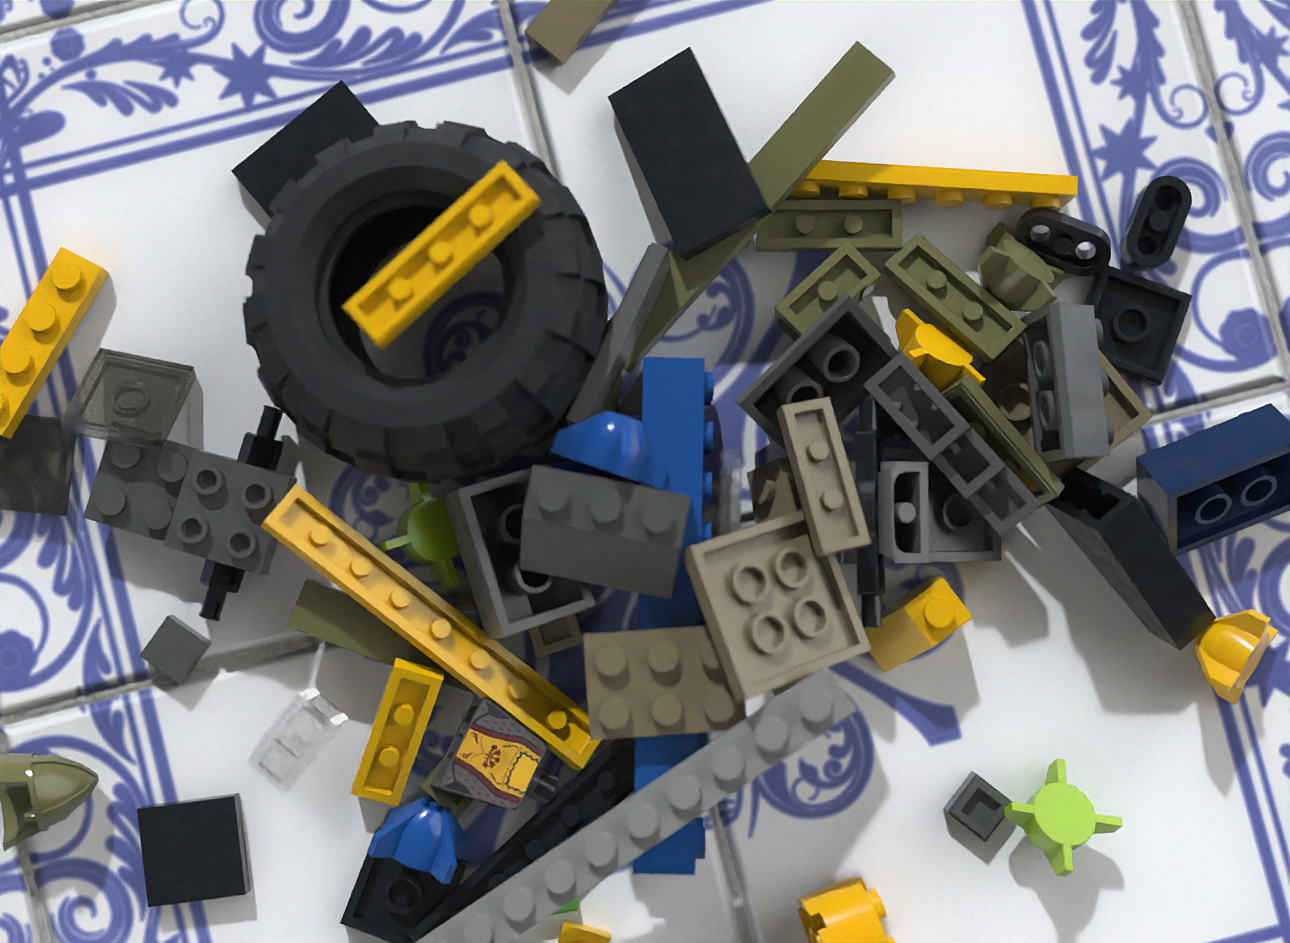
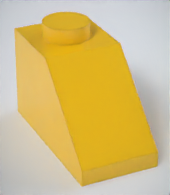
M930 575L882 612L883 627H863L872 649L868 652L882 671L887 672L933 648L973 618V616L943 577Z

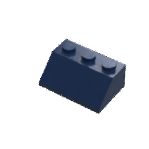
M1271 403L1252 411L1241 413L1232 419L1205 430H1199L1190 436L1160 448L1152 449L1136 457L1137 492L1145 511L1175 556L1290 511V421Z

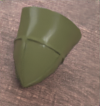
M0 752V800L4 827L3 850L6 851L41 831H47L50 826L66 819L79 805L90 797L99 781L98 774L79 762L56 754Z

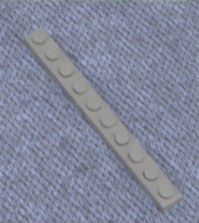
M824 665L415 943L511 942L857 710L828 666Z

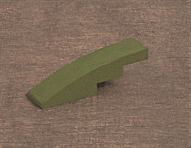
M311 578L305 580L287 626L393 666L396 658L442 670L444 671L443 684L474 693L347 593Z

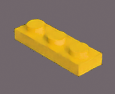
M400 658L395 659L355 774L350 794L398 807L442 685L444 671Z

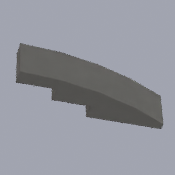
M902 351L864 384V387L927 458L935 463L1001 537L1041 505V502Z

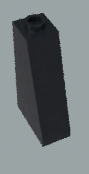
M1075 467L1060 480L1065 486L1060 495L1043 505L1148 631L1181 651L1216 619V616L1137 497Z

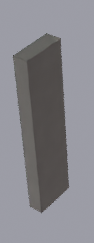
M653 242L651 245H648L599 347L597 358L585 382L581 384L582 388L576 395L567 413L566 418L570 426L603 412L671 269L668 248Z

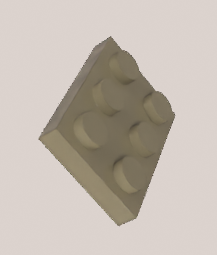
M708 625L583 634L590 740L728 731L747 718L745 700L737 703L735 701Z

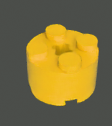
M849 876L796 898V902L802 907L798 909V914L808 943H896L892 936L886 937L880 922L887 915L879 894L874 888L867 890L861 877Z

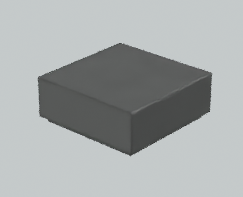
M169 615L139 656L180 684L185 682L212 642L176 616Z
M971 771L943 810L986 842L1004 819V808L1013 801L974 771Z

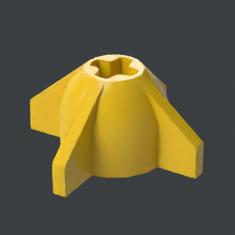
M909 309L902 311L895 323L900 351L915 364L939 392L968 373L982 388L986 379L970 365L973 360V352L967 345L947 328L935 324H925Z
M1253 609L1216 618L1198 634L1193 650L1198 662L1201 664L1207 683L1213 686L1217 696L1234 705L1239 701L1246 681L1255 670L1267 646L1277 636L1278 630L1269 626L1271 618Z

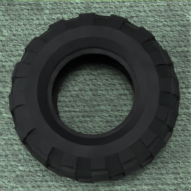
M415 120L379 125L373 128L374 136L353 144L347 138H344L317 154L315 158L319 164L297 184L290 178L270 204V209L275 214L265 234L255 235L245 268V275L252 279V295L245 297L246 303H243L242 306L246 343L252 346L257 354L260 367L257 368V377L273 405L281 409L297 426V431L301 436L325 454L369 474L389 477L406 483L440 484L442 480L465 476L476 478L507 466V460L531 446L538 447L562 425L561 419L572 405L576 395L580 392L581 384L585 382L597 358L602 334L607 331L609 296L602 264L604 262L587 217L567 186H563L551 174L544 161L517 142L507 141L503 143L487 135L484 128L453 121H443V124L437 123L435 129L419 127ZM503 160L533 191L542 204L490 251L499 259L503 277L502 305L490 335L482 346L467 360L437 375L407 378L382 373L373 364L365 350L359 325L343 306L366 285L372 272L386 256L403 244L417 239Z

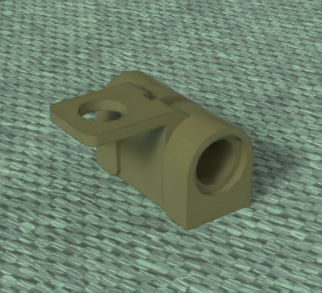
M846 241L775 306V318L784 332L795 342L844 293L850 295L859 306V303L880 285L882 274ZM871 319V321L878 327V329L884 334V336L891 342V338Z

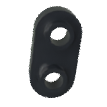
M1168 175L1160 176L1148 183L1140 191L1120 242L1121 256L1131 268L1138 271H1150L1166 263L1172 256L1192 204L1190 189L1181 179ZM1156 197L1165 200L1167 205L1166 211H1161L1156 207ZM1139 240L1145 241L1149 245L1150 252L1148 255H1144L1138 250Z
M1043 207L1027 211L1017 222L1015 240L1031 249L1047 265L1076 276L1088 277L1103 271L1110 262L1111 241L1108 234L1098 226ZM1038 225H1044L1049 228L1045 233H1036L1032 229ZM1083 242H1089L1094 245L1089 250H1082L1077 247Z

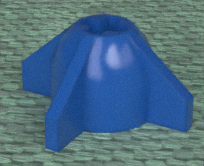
M611 411L603 412L557 431L549 451L661 490L668 473V468L642 423Z
M421 798L388 810L382 825L383 829L374 834L367 853L371 857L394 858L408 867L430 872L442 884H450L457 866L456 859H463L469 841L449 807L444 809L433 799Z

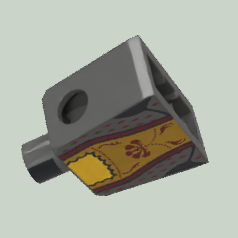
M483 698L472 701L430 786L492 806L516 811L524 795L544 805L547 804L557 789L559 778L538 767L546 751V745L492 702Z

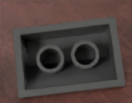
M844 293L735 402L787 453L776 413L781 406L829 397L838 426L859 405L858 400L866 399L871 394L864 387V384L899 352L851 296Z
M1063 302L1048 303L1020 319L1027 325L1022 339L1034 451L1045 463L1110 456L1109 446L1114 441V428L1111 419L1105 415L1104 397L1107 396L1109 382L1106 370L1103 367L1100 368L1098 348L1103 343L1102 324L1098 318L1095 319L1094 306Z
M551 462L538 465L553 469ZM533 467L463 487L443 497L487 639L503 638L596 606L588 582L520 569L522 518Z
M533 465L522 518L520 569L672 599L691 496Z

